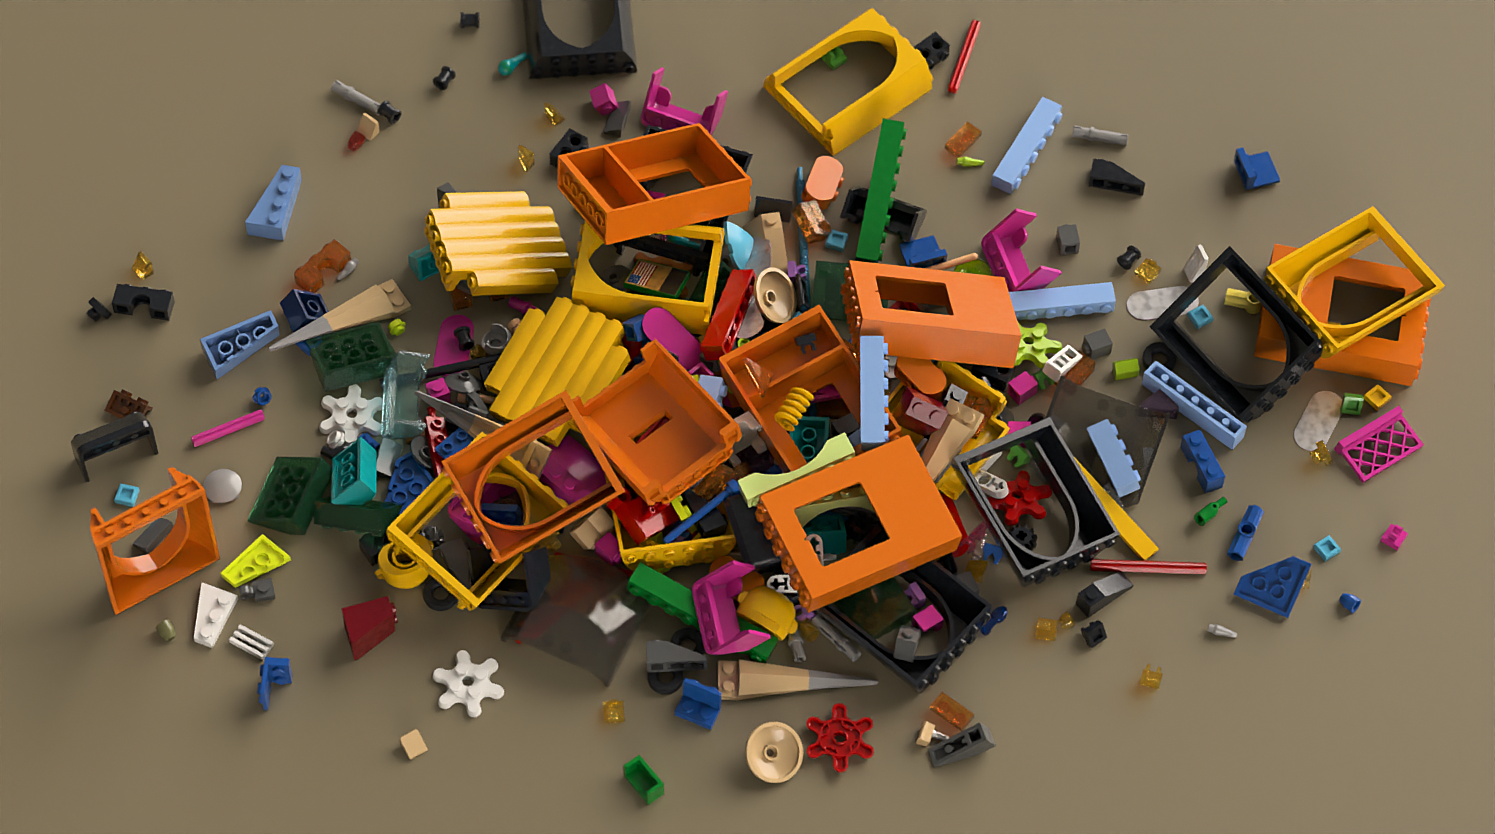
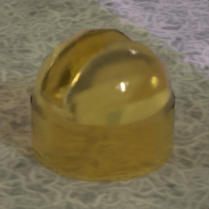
M476 344L470 350L472 359L486 357L487 355L479 344Z
M1068 611L1059 617L1058 622H1063L1062 628L1068 629L1075 625V621Z

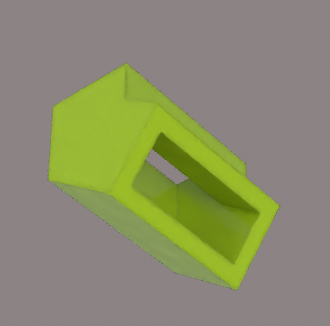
M1137 358L1112 362V372L1115 381L1138 377L1139 364Z

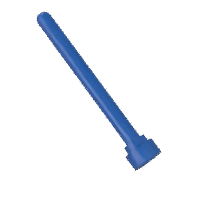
M731 479L726 483L724 491L663 538V542L669 544L723 502L724 499L740 493L738 483Z

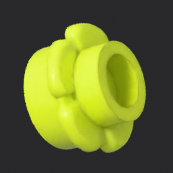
M395 319L388 325L389 333L396 336L401 335L405 331L406 323L402 322L401 319Z

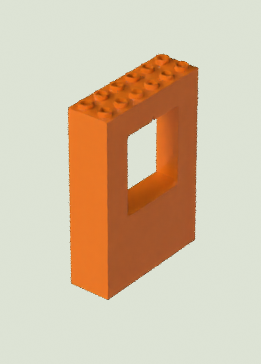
M700 123L558 155L557 188L605 245L749 211V203L751 202L750 187L752 186L750 176L742 170ZM688 171L704 188L653 199L641 186L640 182Z
M1274 244L1269 266L1299 248ZM1348 257L1313 278L1304 288L1301 294V302L1317 321L1327 324L1334 280L1405 293L1404 297L1423 287V285L1407 268ZM1431 298L1402 315L1398 341L1366 336L1330 358L1322 359L1320 357L1315 362L1313 368L1412 386L1413 380H1417L1423 359L1421 354H1423L1425 346L1423 338L1426 336L1427 327H1425V323L1428 321L1429 312H1427V309L1430 306ZM1262 305L1254 357L1286 362L1287 349L1283 331L1277 320Z
M852 260L849 261L848 267H845V284L842 283L840 294L843 295L847 324H849V334H852L851 343L854 344L855 352H860V336H884V343H888V355L1014 368L1022 335L1004 277ZM881 299L946 306L948 315L887 309L882 307Z
M820 305L719 358L721 376L744 412L749 411L760 424L761 431L757 430L783 473L797 470L808 464L787 430L782 428L774 418L779 407L786 400L787 394L790 393L791 388L799 387L813 394L828 385H833L861 427L860 365ZM810 332L815 333L817 340L813 341L816 346V350L812 351L811 346L806 345V354H803L800 351V346H796L794 338ZM885 407V413H888L889 425H885V431H889V442H892L902 437V429L889 409ZM861 443L853 447L855 456L870 451L861 450Z
M909 435L763 494L759 497L755 511L758 522H762L766 538L768 540L771 539L773 543L772 548L775 555L779 556L782 561L781 566L784 573H788L792 589L794 591L797 590L800 596L799 602L803 608H806L808 613L956 551L962 537ZM859 483L889 540L827 566H822L809 540H804L807 536L794 510Z

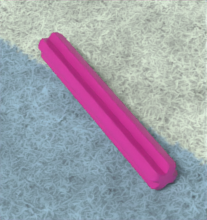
M262 410L254 411L191 437V441L195 447L263 421L265 419Z

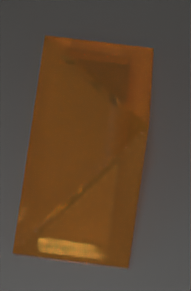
M744 358V369L761 398H764L773 372L748 358Z

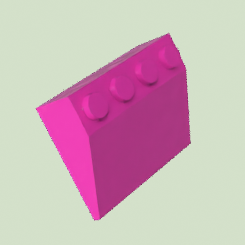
M570 435L564 437L558 447L552 444L547 446L553 450L539 482L544 486L550 487L554 495L566 501L568 506L607 484L605 473L597 459L593 457L594 455Z

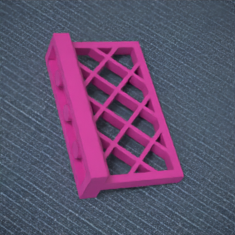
M1400 406L1342 439L1334 448L1338 455L1342 454L1362 483L1424 446L1403 417V410ZM1400 422L1404 427V431L1393 430L1394 424ZM1379 433H1389V440H1380ZM1392 436H1401L1402 444L1392 443ZM1406 438L1413 439L1416 446H1405ZM1364 442H1374V449H1365ZM1377 445H1387V453L1377 452ZM1391 447L1401 449L1400 455H1390ZM1350 450L1359 451V458H1351L1348 452ZM1363 453L1373 455L1371 463L1362 461ZM1376 456L1386 458L1385 464H1375ZM1361 465L1371 467L1368 475L1364 476L1361 472Z

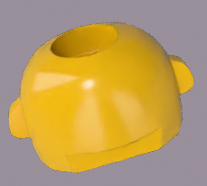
M417 534L412 541L433 558L432 550L434 543L432 540L428 541L424 536ZM393 541L382 547L378 555L379 570L374 572L378 579H384L388 584L400 589L414 588L426 580L429 573L403 550L397 554L393 550L395 546ZM403 561H411L409 564H401Z
M758 586L749 592L744 591L738 596L737 602L740 604L736 611L738 617L773 635L779 641H783L788 633L793 634L796 632L798 624L795 621V607L782 593L770 587Z

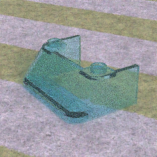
M399 350L386 367L383 391L382 437L390 440L417 437L426 428L427 423L422 422L421 418L418 417L419 397L414 392L419 391V384L422 379L426 378L427 368H424V364L430 358V354Z

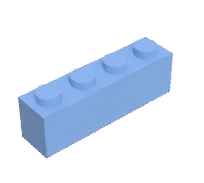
M1105 419L1087 427L1089 437L1118 497L1120 498L1140 489L1138 481L1141 478L1138 471H1133L1131 467L1134 464L1130 455H1125L1124 453L1126 447L1122 439L1118 440L1116 437L1119 433L1115 424L1111 425L1109 420Z

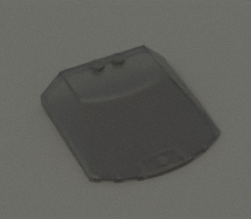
M1061 375L1046 418H1051L1072 455L1121 508L1139 504L1171 414L1151 411L1079 386ZM1105 419H1108L1111 425L1115 424L1119 433L1116 437L1118 440L1122 439L1126 447L1124 453L1125 455H1130L1134 464L1131 467L1133 471H1138L1141 478L1138 481L1140 489L1120 498L1087 431V427ZM1031 457L1029 462L1030 468L1044 484L1049 486L1033 457Z
M580 555L548 556L551 579L537 607L528 612L514 611L501 635V641H521L591 672L606 687H609L651 604L643 597L633 595L627 589L630 579L629 575L606 562Z

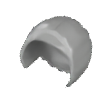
M492 324L491 330L485 333L482 338V348L489 355L500 354L504 351L512 336L509 330L501 324Z

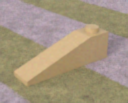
M780 213L761 214L744 225L742 229L752 237L758 236L764 240L769 239L771 243V268H777L788 276L787 256Z

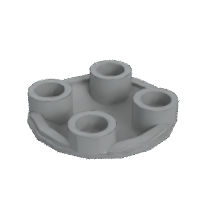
M229 469L213 471L206 477L203 484L206 496L211 503L236 501L239 498L242 487L240 477Z

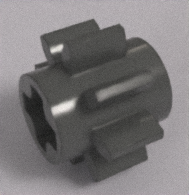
M428 526L424 529L423 533H420L428 541L432 540L434 543L433 550L438 549L441 543L445 542L443 530H438L436 526Z

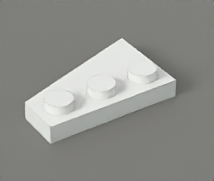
M201 583L194 632L195 642L211 648L214 647L238 601V595Z

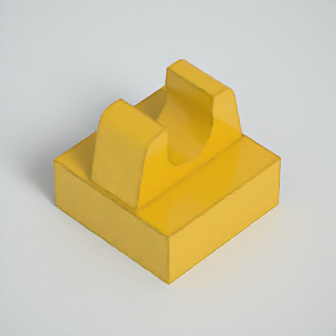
M1378 384L1364 395V399L1377 411L1388 403L1392 397Z

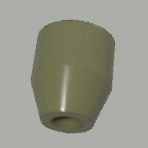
M164 620L156 626L159 635L167 642L176 637L175 628L170 620Z

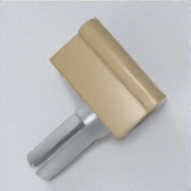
M924 721L921 725L916 744L927 747L931 737L944 741L949 736L934 730L935 725Z

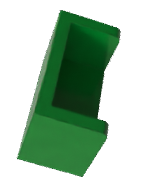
M640 754L623 766V776L647 805L664 795V783Z

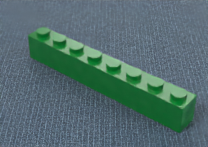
M885 118L882 120L855 261L860 260L861 262L870 263L882 261L884 250H880L881 243L885 244L887 233L884 232V227L889 226L890 215H887L888 208L892 209L894 198H890L891 191L895 192L897 181L894 180V176L899 174L900 163H897V160L903 154L904 146L900 145L901 140L906 138L907 129H904L905 122Z
M640 562L628 581L627 589L633 595L643 597L649 604L661 607L667 614L679 617L682 622L687 625H693L700 631L692 590ZM737 616L740 632L753 630L767 633ZM771 635L770 639L754 648L737 653L749 656L754 662L766 663L777 645L778 638Z

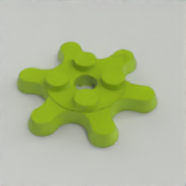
M1018 322L1022 336L1014 366L1019 365L1023 360H1031L1038 368L1043 369L1048 361L1045 354H1057L1062 350V344L1059 341L1045 338L1044 335L1048 332L1046 324L1037 323L1033 328H1024Z

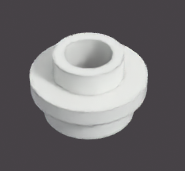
M336 430L332 431L327 438L329 447L335 449L342 446L345 440L344 433Z

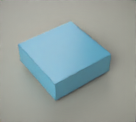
M831 229L825 247L843 252L849 234Z
M1204 304L1187 313L1188 318L1197 329L1213 322L1214 319Z
M120 483L114 499L115 503L134 507L140 491L139 487Z
M1330 535L1313 546L1325 562L1341 552V548Z

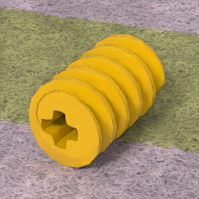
M799 387L791 388L790 393L786 396V400L783 401L782 406L779 407L778 412L774 416L776 422L785 430L794 431L793 425H798L797 419H802L801 413L806 412L805 407L810 406L809 401H813V395Z

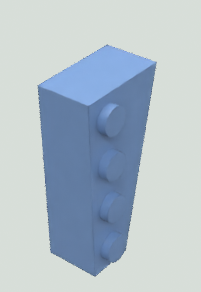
M281 165L245 222L247 235L284 241L302 182L299 167Z
M270 310L201 338V348L216 380L278 337L279 327Z

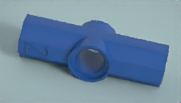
M1249 505L1238 526L1235 537L1227 552V555L1235 561H1243L1249 545L1253 541L1254 534L1264 514V511L1259 506Z

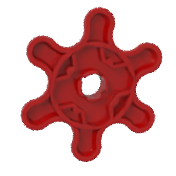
M1021 470L1018 472L1015 480L1006 481L1009 489L1006 497L1001 499L988 497L987 499L994 510L999 509L1005 512V524L1013 526L1018 523L1019 517L1023 514H1029L1035 519L1045 518L1046 510L1038 502L1041 499L1051 497L1052 490L1050 486H1033L1029 484V473ZM1016 494L1017 496H1021V498L1016 499L1014 496Z
M836 703L832 707L833 715L831 719L827 721H822L817 717L807 719V728L818 735V740L807 747L806 753L812 759L822 755L831 756L833 758V768L838 773H842L848 768L847 761L850 756L858 755L864 759H869L873 756V747L862 740V735L872 729L873 721L869 717H862L860 720L852 721L847 717L846 706L842 703ZM837 735H842L846 740L836 743L834 738Z

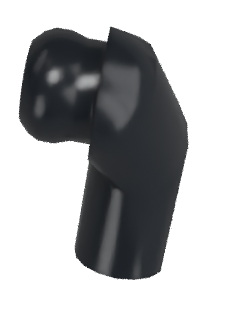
M342 445L335 449L323 446L320 454L332 459L347 448L348 445Z

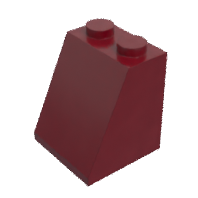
M906 386L892 416L899 426L924 437L940 430L949 412L940 401Z
M388 596L341 608L344 627L354 661L360 659L396 631L395 623H398L397 612L394 602L390 603Z

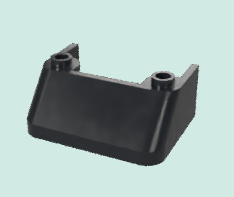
M864 187L849 189L840 218H848L849 222L858 224L859 221L863 222L869 189ZM894 198L892 209L888 208L887 215H890L889 226H885L884 229L897 233L900 236V240L911 242L915 240L927 210Z
M132 412L126 417L83 434H77L71 441L75 460L86 482L90 480L85 461L147 437L154 454H159L153 428L141 412Z
M741 493L724 499V506L743 562L754 565L755 569L753 571L773 572L774 568L781 567L782 561L779 556L775 555L771 539L768 540L766 538L764 526L756 518L755 511L757 507L752 506L748 508Z
M485 545L467 551L472 586L494 564L489 554L492 552V549L488 550ZM547 546L523 553L526 579H509L506 576L477 607L481 609L523 612L535 609L551 579Z

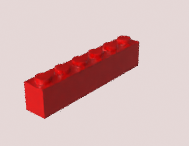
M753 269L732 270L730 277L727 279L725 289L722 291L720 301L716 305L715 313L711 317L710 325L706 329L705 337L700 344V350L706 360H719L721 356L731 352L754 295L756 275Z

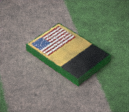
M638 259L623 285L624 288L650 295L677 299L691 276L690 272Z

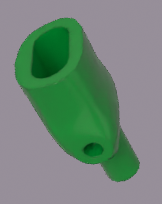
M1221 497L1216 502H1211L1194 515L1196 523L1199 526H1204L1217 515L1219 508L1227 503V499Z

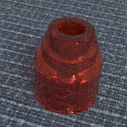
M354 131L349 138L347 147L352 151H356L362 147L366 137L360 132Z

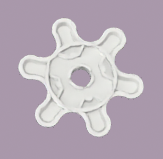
M351 384L348 387L345 398L335 399L329 395L323 397L321 405L324 409L331 412V417L322 421L319 425L321 433L330 434L334 430L344 433L345 439L343 444L348 446L357 440V436L361 432H369L374 436L383 433L382 424L373 419L374 414L385 407V401L381 397H375L371 400L361 398V388L357 384ZM352 410L357 413V416L354 418L347 416Z
M461 650L455 656L457 665L454 669L445 670L438 668L433 672V680L447 687L446 693L438 699V705L442 709H448L455 703H462L466 706V712L470 717H477L481 714L480 701L483 698L500 699L504 695L502 686L490 682L491 674L498 670V662L489 658L482 664H473L470 661L469 653ZM469 678L474 682L471 686H465L462 683Z

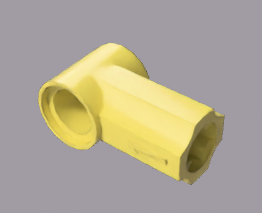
M1227 289L1225 305L1244 308L1250 314H1257L1261 311L1262 304L1250 291Z

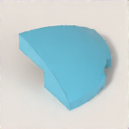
M725 221L724 238L726 245L728 244L729 257L736 270H743L751 255L754 239L739 226Z

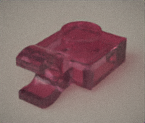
M984 521L978 524L959 543L960 547L965 543L969 545L967 554L975 549V540L980 541L987 534L985 531L987 526Z

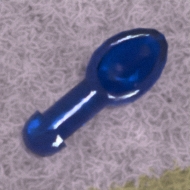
M1005 606L997 607L992 611L991 619L981 628L983 635H989L997 623H1001L1006 619L1008 610Z

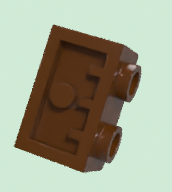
M122 389L121 392L113 391L104 411L121 419L132 412H141L146 415L147 411H152L153 407L148 405L149 401L140 397L136 400L131 397L132 393Z

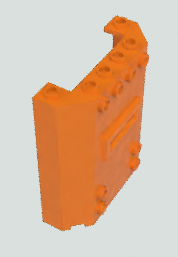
M655 338L640 349L644 361L635 365L625 375L620 376L614 383L605 387L584 405L579 396L572 399L607 461L648 505H654L655 502H661L662 504L670 503L729 459L733 453L732 446L735 441L738 442L742 437L737 422ZM665 415L669 419L667 423L640 443L636 444L633 441L634 438ZM571 419L570 421H571V422L577 427V429L579 430V428H578V426L576 425L574 419Z

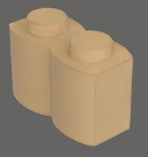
M600 506L588 513L569 533L583 550L595 549V543L608 532H613L614 529L612 527L615 523Z

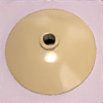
M777 268L762 270L757 275L754 283L753 293L756 306L760 313L770 322L776 324L785 323L793 317L797 307L794 285L790 278Z
M768 722L755 728L748 737L745 757L750 770L756 777L765 782L779 783L790 779L798 771L803 759V747L799 736L791 727L781 722ZM768 749L771 751L770 757L767 755Z

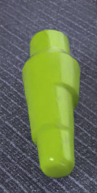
M964 156L962 158L957 157L956 164L964 167L984 165V160L971 159Z

